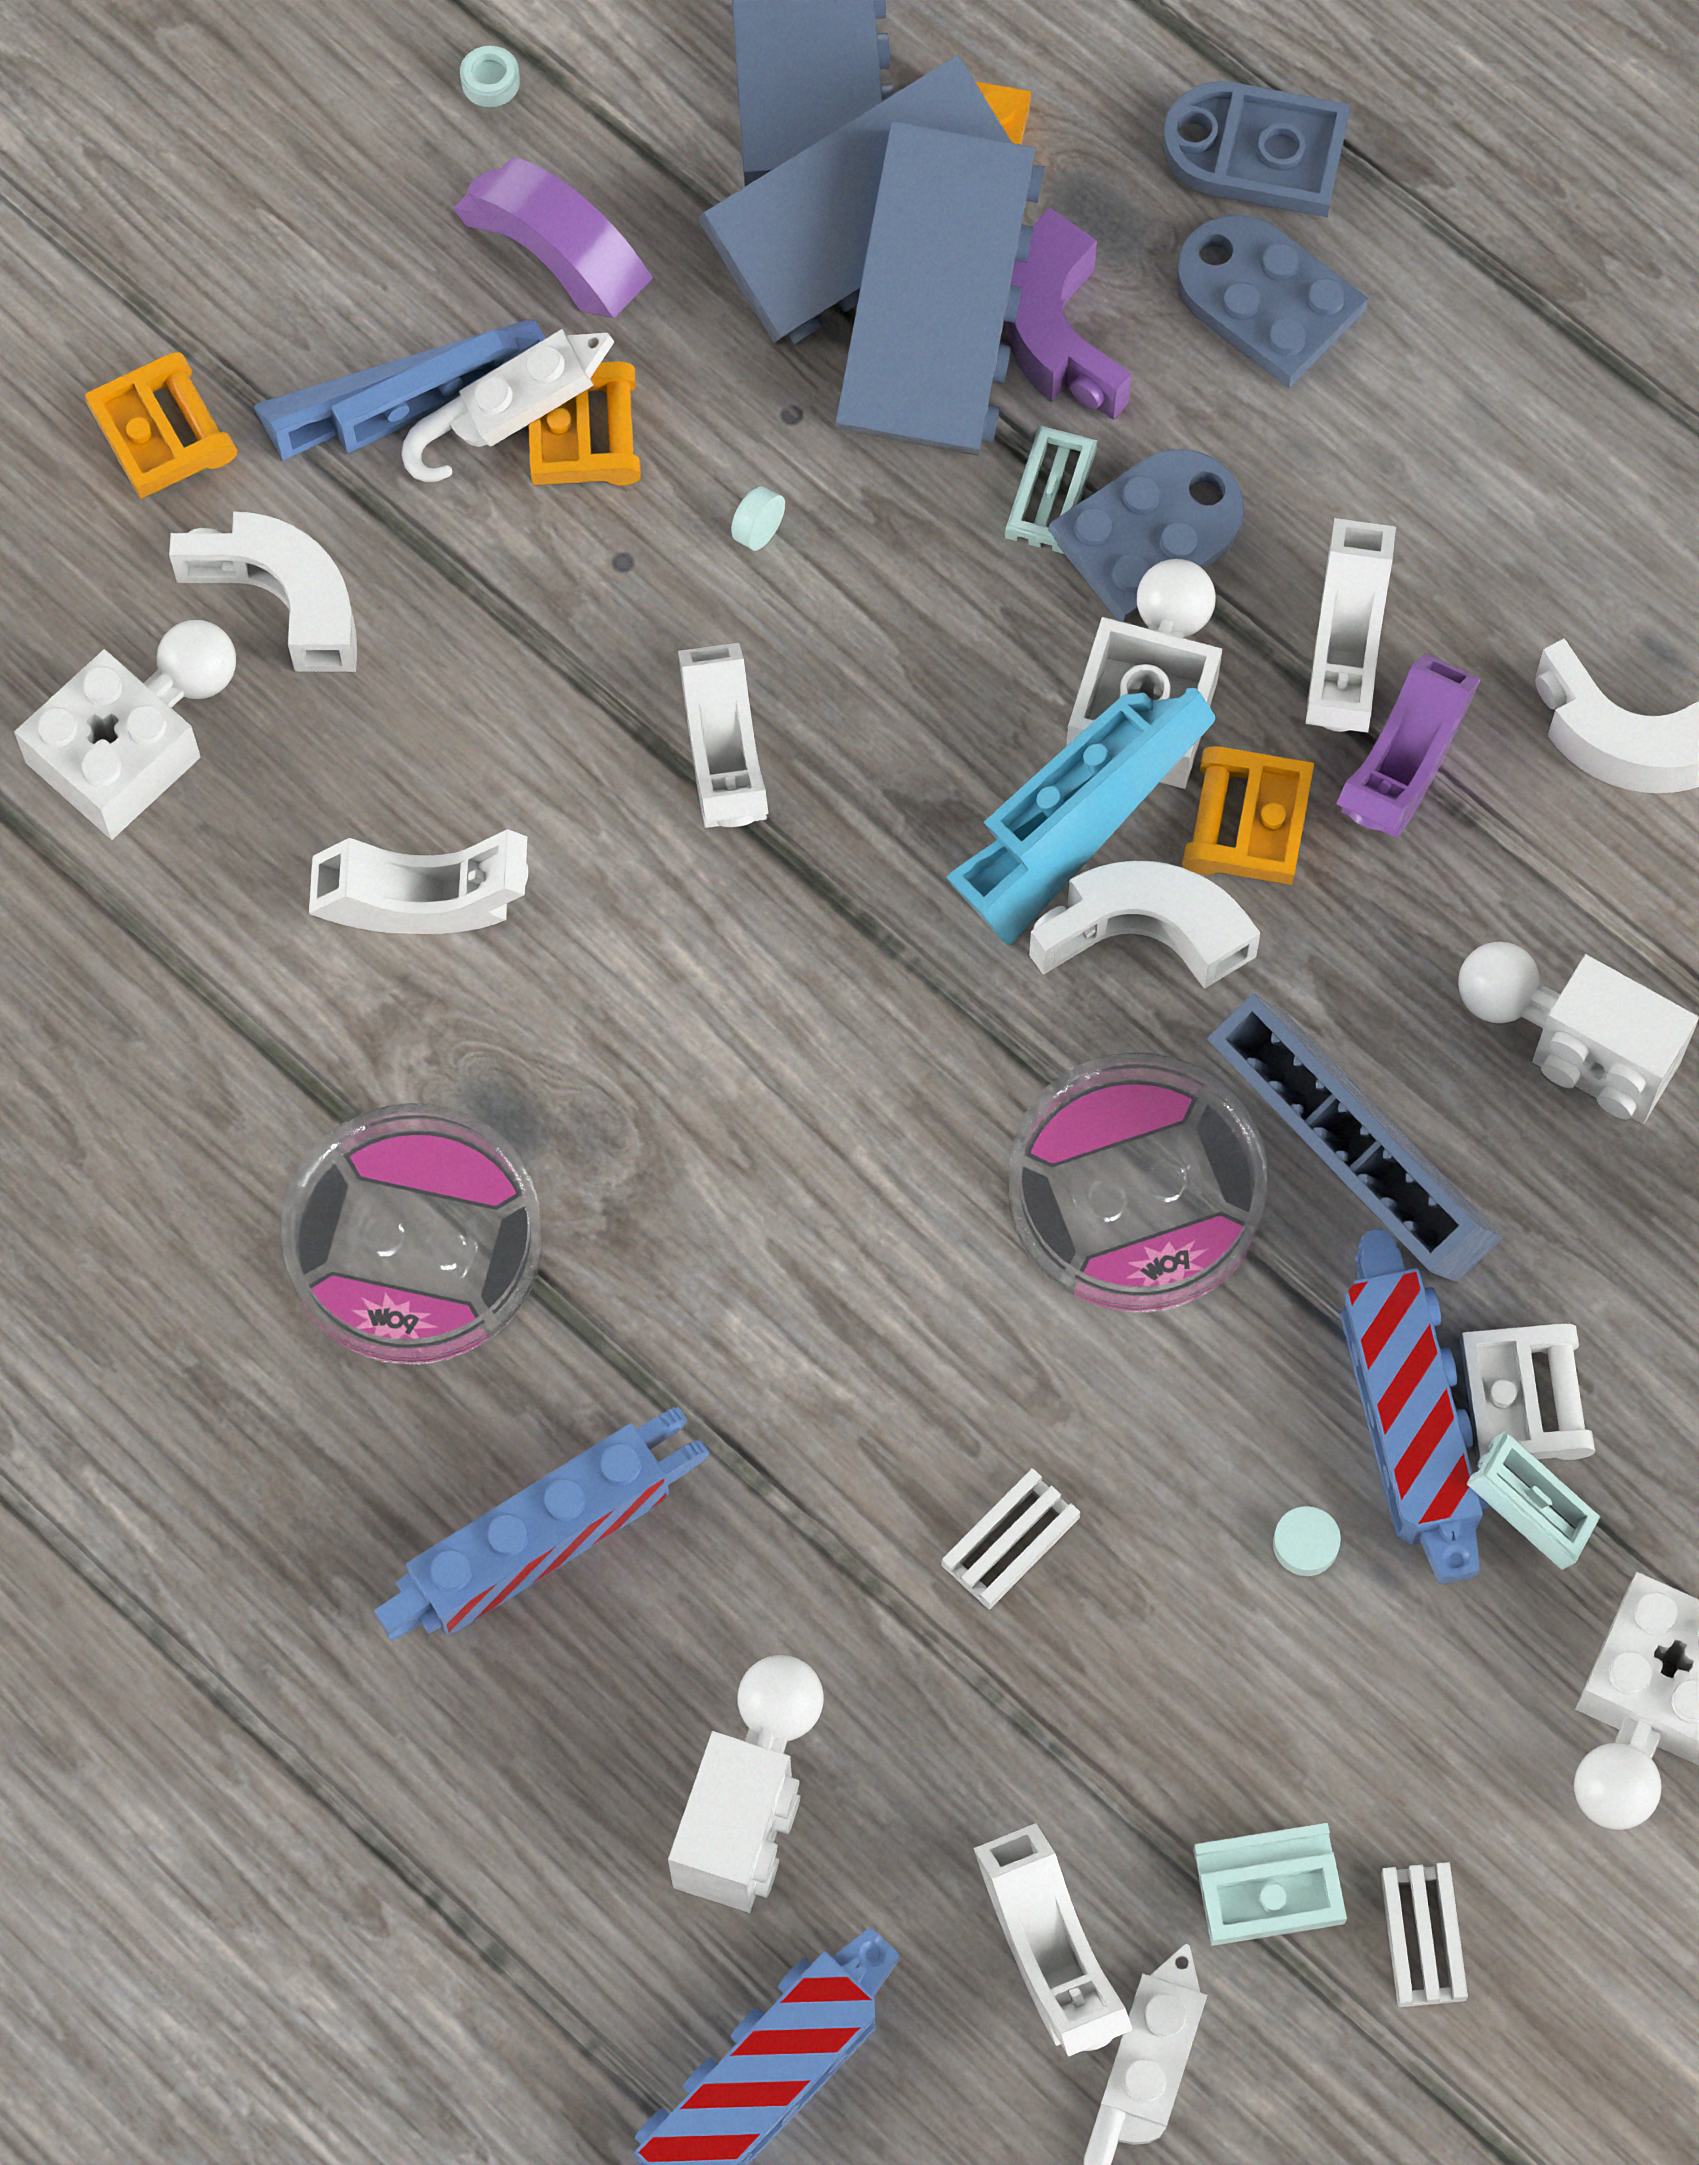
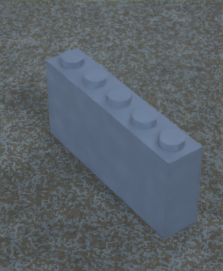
M732 0L745 187L892 96L893 86L892 83L881 84L880 69H890L888 33H877L876 19L886 18L885 0Z
M959 54L708 209L698 218V221L773 343L788 334L792 343L795 344L824 326L818 316L819 314L837 303L844 313L858 304L891 121L1012 143Z
M891 121L837 412L836 429L977 456L980 451L981 441L994 442L1000 407L988 405L992 381L1005 382L1011 347L999 345L1004 321L1016 323L1022 291L1021 286L1010 284L1015 261L1027 263L1033 226L1022 225L1026 201L1038 203L1045 167L1033 164L1035 147Z
M1252 993L1207 1038L1430 1272L1458 1283L1504 1238L1285 1011Z

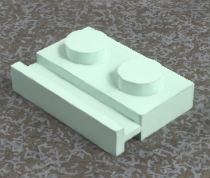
M1328 1823L1194 1845L1193 1852L1199 1873V1884L1211 1946L1345 1924L1347 1916L1335 1856L1331 1848Z

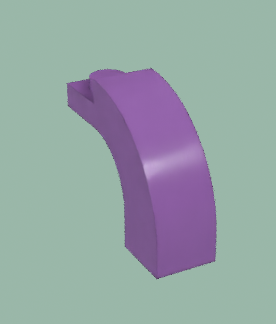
M511 157L500 170L492 169L479 175L469 185L468 194L453 208L465 226L504 234L529 249L553 272L582 312L614 319L653 279L633 248L601 212L564 181L526 160Z
M1049 208L1033 225L1027 263L1018 261L1014 263L1010 285L1021 286L1022 291L1016 323L1007 322L1010 345L1024 375L1049 401L1053 402L1067 386L1082 405L1092 410L1098 408L1114 420L1129 403L1131 373L1082 339L1071 328L1063 312L1067 301L1095 271L1097 240Z
M1424 653L1411 666L1393 710L1367 759L1346 781L1336 803L1342 806L1341 812L1350 816L1362 826L1373 830H1380L1398 838L1416 812L1442 764L1481 679Z

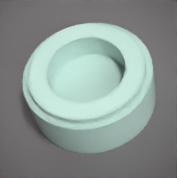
M482 46L468 53L461 63L460 78L462 89L471 102L483 107H497L509 102L518 92L520 86L518 63L515 57L506 49L498 46Z
M764 486L751 490L741 501L735 512L731 526L733 539L754 551L764 547L781 523L785 510L784 498Z
M1311 1506L1297 1507L1287 1512L1277 1524L1273 1538L1275 1556L1279 1563L1291 1573L1300 1576L1320 1574L1327 1570L1337 1557L1341 1543L1340 1531L1335 1520L1327 1512Z

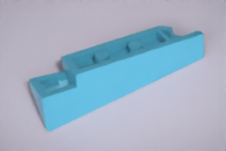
M1186 688V693L1180 698L1152 700L1145 693L1122 695L983 822L997 840L953 870L946 878L1006 945L1012 944L1070 879L1074 877L1214 723L1215 715L1202 694L1196 688Z

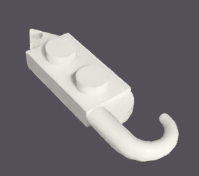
M561 329L459 390L461 396L424 417L410 429L403 442L402 459L406 470L415 479L423 482H438L451 476L452 468L448 465L438 468H429L424 465L421 455L428 443L453 429L469 445L477 447L484 445L491 447L592 387L593 383L590 378L613 345L614 340L608 333L567 335Z
M1188 1944L1182 1946L1150 1976L1142 1973L1128 2017L1132 2031L1124 2033L1084 2156L1083 2165H1111L1118 2142L1132 2145L1147 2144L1160 2138L1166 2130L1208 1996L1200 1992L1192 1953ZM1183 1959L1187 1962L1188 1966L1185 1969H1179L1175 1962Z

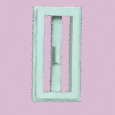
M1039 425L1006 526V539L1017 541L1018 537L1029 539V545L1041 547V543L1052 545V551L1063 553L1053 535L1048 531L1049 518L1072 449L1081 453L1061 515L1080 503L1097 450V440ZM1048 443L1059 447L1033 524L1023 520Z
M1506 1431L1493 1437L1487 1446L1490 1452L1481 1457L1477 1464L1480 1470L1471 1475L1467 1485L1561 1570L1577 1562L1600 1516ZM1503 1463H1504L1507 1467H1509L1517 1476H1519V1477H1520L1528 1486H1530L1531 1488H1528L1519 1478H1517L1509 1469H1507V1468L1503 1465ZM1551 1505L1559 1514H1561V1515H1562L1570 1524H1572L1576 1529H1574L1572 1526H1570L1561 1516H1559V1515H1558L1551 1507H1549V1506Z

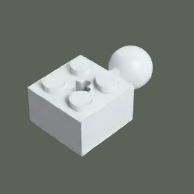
M1169 559L1154 565L1146 572L1138 586L1137 607L1148 629L1105 617L1101 618L1068 724L1067 745L1125 694L1145 693L1152 700L1180 698L1186 693V688H1196L1210 707L1218 682L1222 648L1184 639V637L1190 636L1202 629L1211 618L1215 608L1216 595L1214 585L1209 575L1200 566L1188 560ZM1201 737L1166 774L1160 783L1186 789Z
M188 620L172 627L164 635L158 646L156 655L158 670L144 683L105 649L102 650L14 731L26 764L111 840L201 758L192 726L177 714L172 707L183 697L204 699L214 696L222 691L233 677L236 667L234 645L229 636L220 627L211 622Z
M1491 942L1478 947L1465 959L1459 973L1458 987L1462 1001L1469 1011L1478 1018L1491 1023H1507L1523 1017L1543 1028L1532 1062L1541 1067L1542 1073L1549 1080L1565 1088H1573L1575 1086L1597 1098L1598 1104L1609 1114L1625 1120L1633 1118L1643 1125L1679 1067L1699 1020V1016L1587 954L1581 960L1561 995L1541 984L1539 969L1530 954L1521 947L1508 942Z
M1636 1572L1624 1595L1575 1708L1579 1712L1619 1729L1614 1743L1601 1745L1589 1752L1580 1762L1575 1774L1574 1792L1578 1805L1584 1814L1599 1826L1614 1830L1633 1828L1647 1820L1655 1811L1660 1800L1662 1786L1660 1774L1655 1763L1652 1761L1657 1747L1699 1766V1599L1639 1572ZM1663 1659L1677 1666L1678 1671L1672 1678L1660 1673Z
M788 1655L769 1656L756 1662L745 1673L738 1689V1708L742 1719L749 1727L745 1741L712 1731L668 1858L674 1889L748 1913L751 1911L756 1895L768 1897L779 1864V1859L775 1858L778 1844L774 1843L777 1831L789 1834L800 1802V1795H797L799 1780L792 1778L790 1756L783 1754L787 1741L803 1736L816 1724L822 1712L824 1702L823 1688L817 1674L802 1660Z

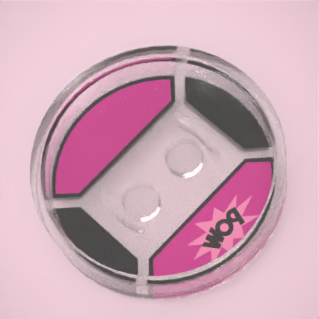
M1144 1052L1120 1053L1096 1058L1072 1068L1051 1082L1029 1106L1020 1122L1011 1149L1008 1175V1201L1015 1231L1027 1254L1041 1272L1067 1293L1085 1302L1125 1312H1153L1178 1307L1202 1297L1224 1282L1244 1260L1254 1243L1260 1227L1268 1188V1163L1265 1147L1252 1116L1239 1098L1220 1080L1191 1063L1161 1054Z
M406 1103L376 1108L359 1114L330 1131L309 1151L298 1166L290 1181L281 1212L280 1236L284 1261L295 1293L308 1315L323 1332L347 1349L368 1358L395 1364H425L447 1360L464 1354L495 1336L518 1313L528 1298L539 1272L543 1252V1227L537 1194L531 1176L520 1156L489 1125L459 1110L433 1104Z

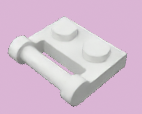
M1551 1324L1462 1332L1460 1347L1477 1464L1482 1456L1490 1452L1487 1446L1491 1439L1504 1431L1510 1434L1536 1459L1558 1458L1562 1460H1575L1589 1457L1595 1453L1592 1431L1585 1430L1573 1352L1579 1347L1575 1325ZM1542 1352L1548 1354L1559 1431L1543 1432L1531 1353Z

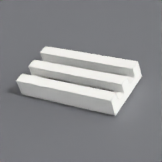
M1032 1468L942 1559L941 1566L990 1610L1080 1518V1511L1071 1503L1068 1505L1062 1500L1061 1494L1052 1485L1048 1487L1042 1481V1476ZM1033 1493L1038 1500L969 1570L966 1569L962 1564ZM1049 1509L1057 1515L1052 1523L988 1588L979 1581Z
M1450 1862L1436 1863L1435 1866L1431 1867L1412 1865L1408 1869L1396 1870V1867L1382 1868L1380 1874L1398 2007L1466 2001L1468 1993ZM1425 1883H1436L1449 1987L1439 1988ZM1400 1885L1411 1886L1424 1990L1412 1991L1399 1893Z

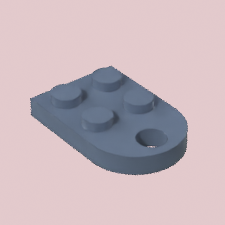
M1216 81L1204 83L1185 92L1170 108L1164 127V156L1174 175L1185 185L1198 192L1327 218L1351 104L1236 82ZM1188 124H1197L1204 127L1210 135L1203 141L1189 142L1179 135L1178 130Z
M1228 215L1212 219L1191 233L1179 255L1177 285L1186 307L1199 320L1287 388H1290L1367 308L1368 297L1279 229L1255 217ZM1217 246L1226 250L1231 258L1224 264L1211 265L1204 262L1198 254L1206 247Z
M1166 450L1146 458L1050 523L1048 531L1053 535L1058 547L1117 620L1126 623L1139 614L1137 607L1138 586L1146 572L1154 565L1169 559H1183L1197 564L1204 570L1219 560L1230 549L1242 523L1244 513L1243 497L1233 475L1216 459L1194 450ZM1199 482L1209 483L1218 489L1221 501L1214 505H1202L1192 498L1189 488Z

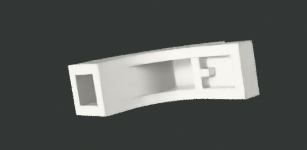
M233 511L232 533H221L211 528H197L188 533L170 534L169 556L177 583L251 584L270 591L282 600L290 611L288 647L295 672H356L357 634L345 582L329 554L309 535L279 519L262 514Z
M1334 518L1310 678L1306 724L1323 726L1326 729L1337 732L1353 730L1368 733L1379 641L1393 561L1395 526Z
M1565 639L1543 649L1535 683L1544 703L1550 709H1556L1548 737L1568 760L1594 778L1627 790L1645 793H1674L1699 787V701L1685 709L1668 715L1645 716L1635 714L1615 705L1599 690Z
M732 643L678 651L690 743L704 827H737L747 825L753 821L766 820V814H769L766 789L756 751L744 658L740 644Z
M507 829L465 850L443 855L396 853L348 838L313 856L309 914L342 925L385 933L446 934L470 931L497 924L506 920L507 903L525 895V885L528 879V865L526 863L528 836Z
M1125 861L1099 866L1070 879L1067 903L1070 908L1066 909L1065 906H1058L1039 918L1034 925V930L1031 931L1029 953L1031 959L1044 975L1102 939L1119 934L1145 935L1171 947L1183 959L1205 989L1256 958L1260 931L1229 894L1201 875L1166 863Z
M1036 1823L973 1848L1004 1935L1032 2000L1055 2045L1061 2044L1069 2057L1081 2051L1099 2049L1107 2045L1113 2038L1132 2031L1125 2006L1101 1970L1085 1937L1067 1891L1056 1854Z

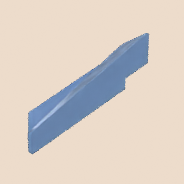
M527 319L260 402L254 406L255 413L282 461L334 436L339 438L345 451L349 454L423 419L461 396L459 390L546 338L536 321Z

